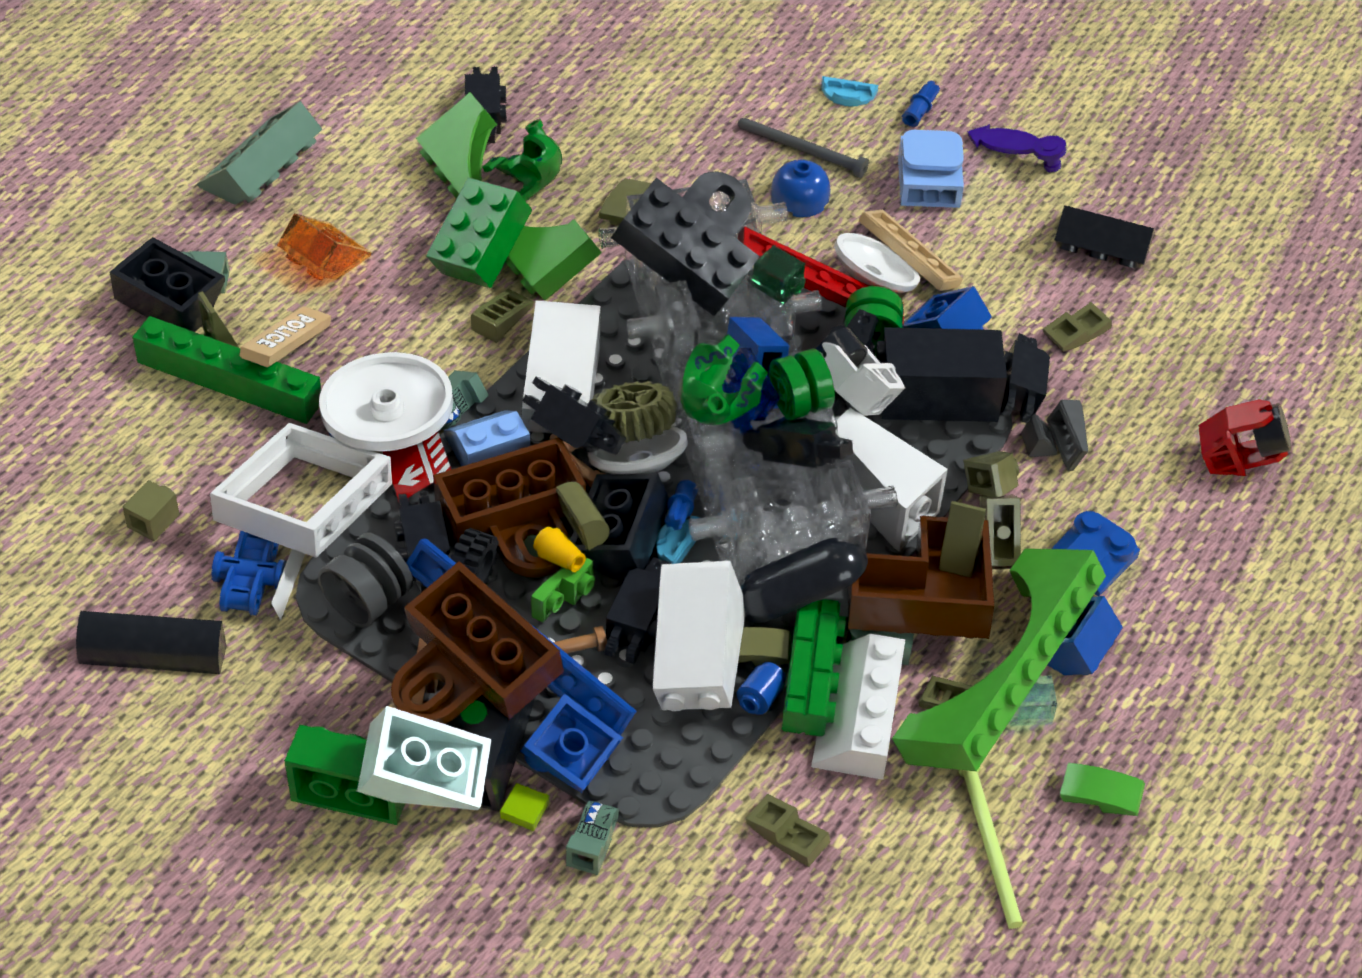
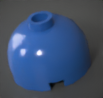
M793 160L787 162L775 173L770 193L772 203L781 212H784V210L793 212L792 216L811 217L819 214L830 200L829 178L823 168L812 161Z

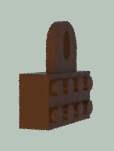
M558 437L433 475L435 502L440 501L445 524L455 545L459 543L461 534H464L466 529L472 528L497 537L499 541L497 546L499 548L498 553L502 561L516 574L525 577H544L561 568V566L530 555L524 540L531 534L537 536L546 527L559 528L569 538L560 520L565 515L562 512L556 489L557 486L564 483L577 482L586 491V484L562 439Z
M458 561L404 607L411 630L427 645L397 671L392 682L391 695L396 709L441 724L452 721L478 697L483 695L510 720L560 676L564 669L560 650ZM433 680L445 682L444 687L428 702L421 705L411 702L413 696Z

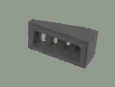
M1060 400L1046 421L1067 471H1074L1088 452L1083 407L1080 400Z

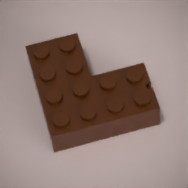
M920 516L916 557L866 553L868 564L864 573L848 587V629L989 639L994 612V592L988 520H984L978 564L972 577H964L939 569L948 521L947 517Z

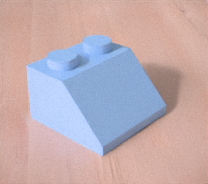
M504 410L444 430V435L461 466L530 446V433L517 411Z

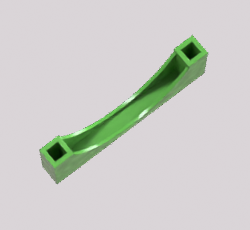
M471 92L416 138L423 147L419 151L420 154L430 165L435 162L437 166L433 169L434 172L444 183L449 180L451 184L447 188L456 199L468 177L482 181V163L486 144L492 129L497 126V123ZM573 219L568 224L553 227L524 226L508 255L509 259L505 262L517 276L520 273L524 276L520 282L531 295L537 292L546 300L602 252Z
M1023 550L1009 572L1021 596L1031 598L1032 610L1025 633L1010 655L977 684L933 708L917 714L909 713L892 738L906 764L966 771L978 770L1105 579L1106 575L1094 550Z

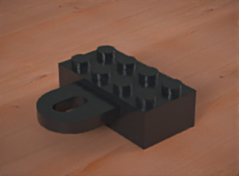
M716 171L700 175L683 197L656 177L611 236L615 242L713 316L719 312L760 257L734 237L749 217L751 211V200L747 190L731 175ZM718 191L724 192L730 199V205L723 212L713 210L709 204L712 195Z

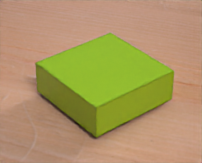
M516 783L500 810V818L534 831L550 803V795Z

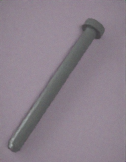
M740 118L738 121L740 129L850 169L855 177L862 178L868 169L869 159L862 156L857 160L747 118Z

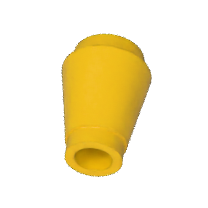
M546 527L536 536L533 547L537 551L539 558L572 572H577L584 565L586 556L559 528Z

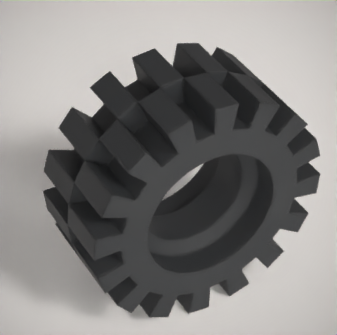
M472 528L466 529L464 534H461L459 537V543H456L454 547L455 553L451 555V559L456 563L460 561L487 585L489 582L488 577L493 573L492 567L496 564L497 558L495 556L498 554L499 548L497 546L499 541L496 536Z

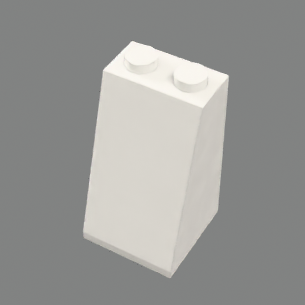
M536 300L523 398L525 394L532 395L540 401L543 398L545 391L538 389L532 383L537 376L560 388L567 384L582 393L580 399L586 403L593 399L600 354L601 306ZM523 402L522 421L527 430L537 433H551L531 420L535 410Z
M850 407L841 416L834 417L831 422L835 424L836 437L852 440L853 454L847 455L841 460L836 459V462L833 464H825L824 470L893 548L900 551L918 534L920 516L935 517L940 513L948 469Z
M731 561L662 564L653 691L662 710H714L717 708H731L745 610L743 593Z

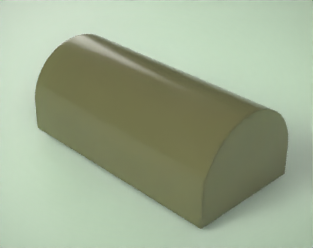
M567 482L557 486L556 492L562 512L585 548L591 550L603 544L608 538L609 526L584 488L577 482Z

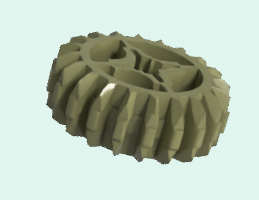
M639 381L634 383L625 382L623 385H613L611 389H603L602 393H597L592 401L607 409L605 415L615 421L613 426L626 437V444L630 441L639 442L646 438L652 439L654 435H662L663 431L669 430L671 425L676 422L677 406L673 392L669 390V387L662 386L661 383L652 384L651 381L639 383Z

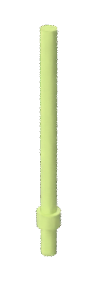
M980 767L977 771L958 770L959 775L965 779L1008 928H1019L1023 925L978 775Z

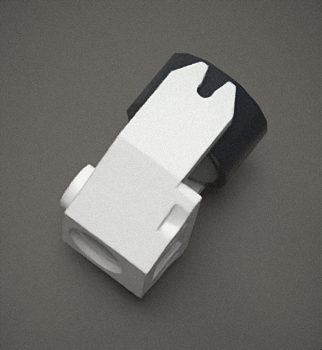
M849 327L833 332L815 348L821 353L828 365L834 390L849 402L854 410L864 416L879 415L905 389L901 378L895 371L894 365L892 363H880Z

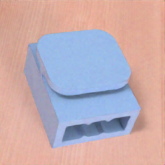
M909 130L901 136L898 153L901 206L960 208L964 188L962 171L964 157L962 138L959 134L952 131Z

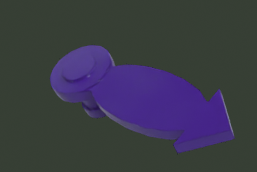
M990 124L967 131L970 140L976 148L982 144L986 148L1002 153L1021 155L1033 153L1038 159L1044 161V169L1047 172H1056L1061 169V160L1059 158L1063 157L1067 151L1066 141L1059 136L1050 135L1038 138L1033 134L1016 129H990Z

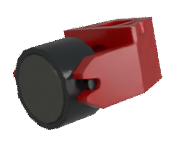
M1258 399L1229 406L1198 425L1201 454L1210 474L1246 476V469L1277 463L1291 451L1290 434L1283 409L1279 403L1272 405L1270 401ZM1253 429L1255 439L1241 443L1237 433Z

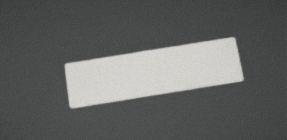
M291 549L272 600V606L280 620L305 553Z

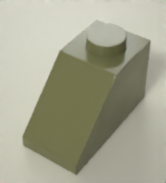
M997 451L963 460L968 490L971 493L997 498L1004 496L1019 486L1017 479L1019 466L1013 453Z
M1013 494L997 498L979 495V507L986 509L984 520L989 522L992 566H1013L1021 555V498Z

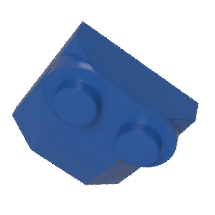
M1085 511L1078 514L1073 526L1052 548L1094 550L1106 575L1095 592L1097 596H1100L1138 558L1140 552L1134 537L1101 514L1093 511Z
M564 694L520 752L524 754L525 761L532 769L539 772H549L582 793L623 737Z

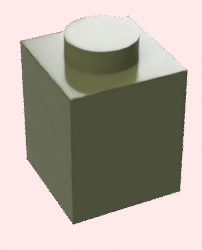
M150 480L123 506L127 528L152 541H155L180 515L176 494L170 488L159 486Z

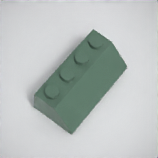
M299 101L270 117L200 180L197 185L199 188L234 205L243 200L249 203L262 193L259 188L263 184L267 186L280 176L278 170L282 166L286 169L298 160L299 157L296 154L300 150L304 152L317 142L314 137L322 128L302 102Z

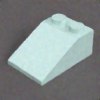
M386 706L370 723L357 792L395 803L478 810L481 808L491 739Z

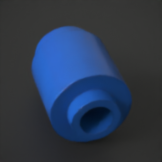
M764 662L762 665L756 666L737 690L736 695L740 706L751 714L761 715L766 713L785 687L786 676L783 670L771 662Z

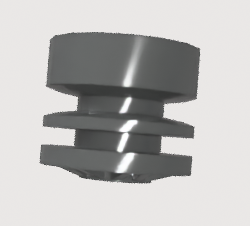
M372 533L360 535L354 544L346 547L344 555H338L333 558L318 573L319 586L331 606L343 618L361 628L369 627L386 611L387 605L395 604L400 596H404L413 586L412 574L401 555L390 543Z

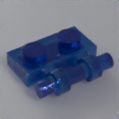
M740 348L733 358L727 374L730 382L728 384L724 380V384H722L725 393L731 394L739 391L742 385L741 379L753 362L759 363L751 348ZM768 376L763 380L759 405L730 421L735 429H739L742 436L746 431L754 429L750 423L752 419L753 421H765L780 399Z

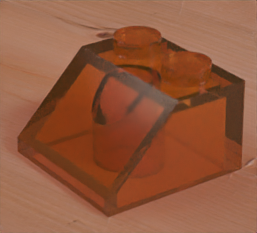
M296 213L293 214L277 244L278 247L287 252L285 257L298 265L303 264L308 268L306 272L310 276L321 281L324 278L339 279L368 259L372 252L333 224Z

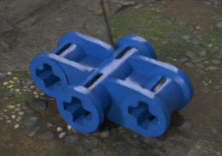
M240 531L234 557L225 556L224 552L221 551L216 552L212 563L211 575L213 582L225 580L220 593L219 605L221 611L228 612L229 609L249 611V614L253 616L258 615L265 585L275 586V589H277L287 560L282 559L274 562L279 544Z

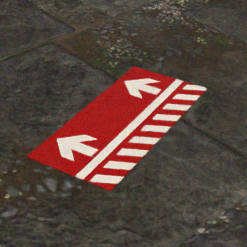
M438 432L416 445L399 450L382 451L383 455L391 457L392 483L398 501L399 494L406 493L409 498L432 484L433 475L451 470Z

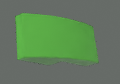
M586 558L584 565L577 572L563 568L546 580L531 596L532 617L544 623L552 612L556 613L560 609L563 601L575 605L582 595L586 596L591 591L595 582L593 561Z
M1068 763L1060 796L1064 802L1099 805L1103 813L1138 816L1145 782L1136 777L1109 769Z

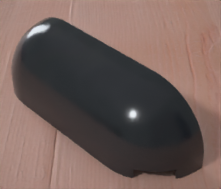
M829 538L752 571L744 578L745 582L741 586L745 620L752 623L768 622L849 587L861 577L867 567L868 557L865 550L857 543L854 545L848 542H840L837 538Z

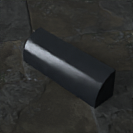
M80 611L76 634V652L79 664L209 674L221 673L227 647L222 621Z

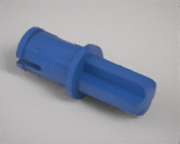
M928 81L927 84L923 85L919 93L911 97L909 107L902 114V117H904L902 121L905 125L916 127L923 115L932 109V102L940 91L939 86L935 85L934 81Z
M680 481L677 484L675 494L669 498L667 504L669 511L665 519L667 527L680 530L686 518L692 514L694 499L698 492V488L694 489L696 484L693 481Z

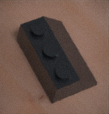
M1064 205L1054 241L1061 243L1059 249L1077 253L1078 248L1089 250V257L1107 261L1108 256L1120 259L1119 265L1137 269L1138 264L1145 265L1155 229Z
M154 237L150 238L109 272L115 300L147 318L151 316L193 332L202 326L198 293L203 291L214 307L225 282L224 275Z
M658 473L596 474L588 496L609 526L608 538L603 544L591 550L585 548L575 531L570 541L586 558L593 561L594 569L611 578H626L630 570L636 568L646 569L668 510L669 497Z

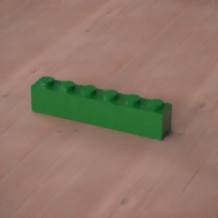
M151 316L146 319L132 337L137 363L304 424H308L319 408L321 393L319 376L280 362H275L271 366L265 367L240 357L241 348Z

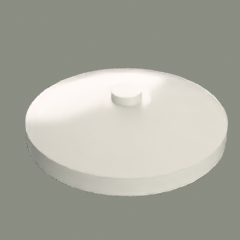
M378 353L349 362L334 372L321 390L319 407L325 428L343 444L366 451H393L416 445L438 432L451 415L453 393L448 376L432 361L408 353Z

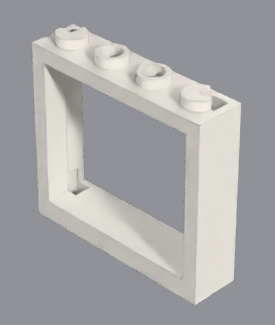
M288 423L210 493L213 521L317 558L392 485L391 457L374 451L350 447L336 438ZM294 457L352 477L307 522L247 501Z

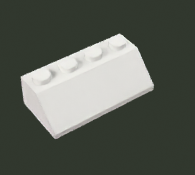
M868 634L843 644L841 664L833 665V672L840 673L837 694H830L829 701L836 702L834 724L826 723L825 735L816 737L812 768L883 780L905 639Z

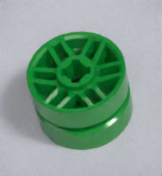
M869 286L856 290L848 297L844 326L847 327L859 309L875 315L878 322L871 341L875 346L876 355L877 341H883L884 327L903 328L904 306L901 298L892 290L884 287Z
M812 348L796 353L794 357L789 355L771 361L769 379L772 393L779 410L787 420H794L807 416L810 412L817 413L833 407L835 392L832 376L824 357L817 349Z

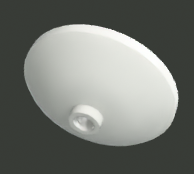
M844 233L838 236L834 244L836 255L849 275L869 286L884 287L895 293H904L914 290L920 281V275L887 245L860 234Z
M671 426L669 430L663 431L662 435L652 436V439L646 438L639 442L630 441L627 444L624 443L617 455L602 449L592 453L588 452L589 462L597 469L610 474H653L663 470L682 455L688 445L687 435L680 428Z

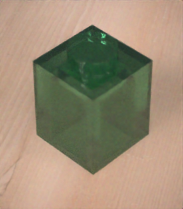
M773 245L754 263L752 286L784 305L793 295L797 296L803 290L806 282L804 278L805 263Z

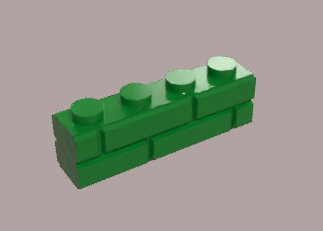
M822 599L797 609L782 721L784 732L797 734L804 732L805 735L822 737L825 735L826 723L834 724L836 702L829 701L830 694H837L840 673L833 672V665L841 664L843 644L836 643L837 636L844 637L846 616L839 615L841 605L839 601Z

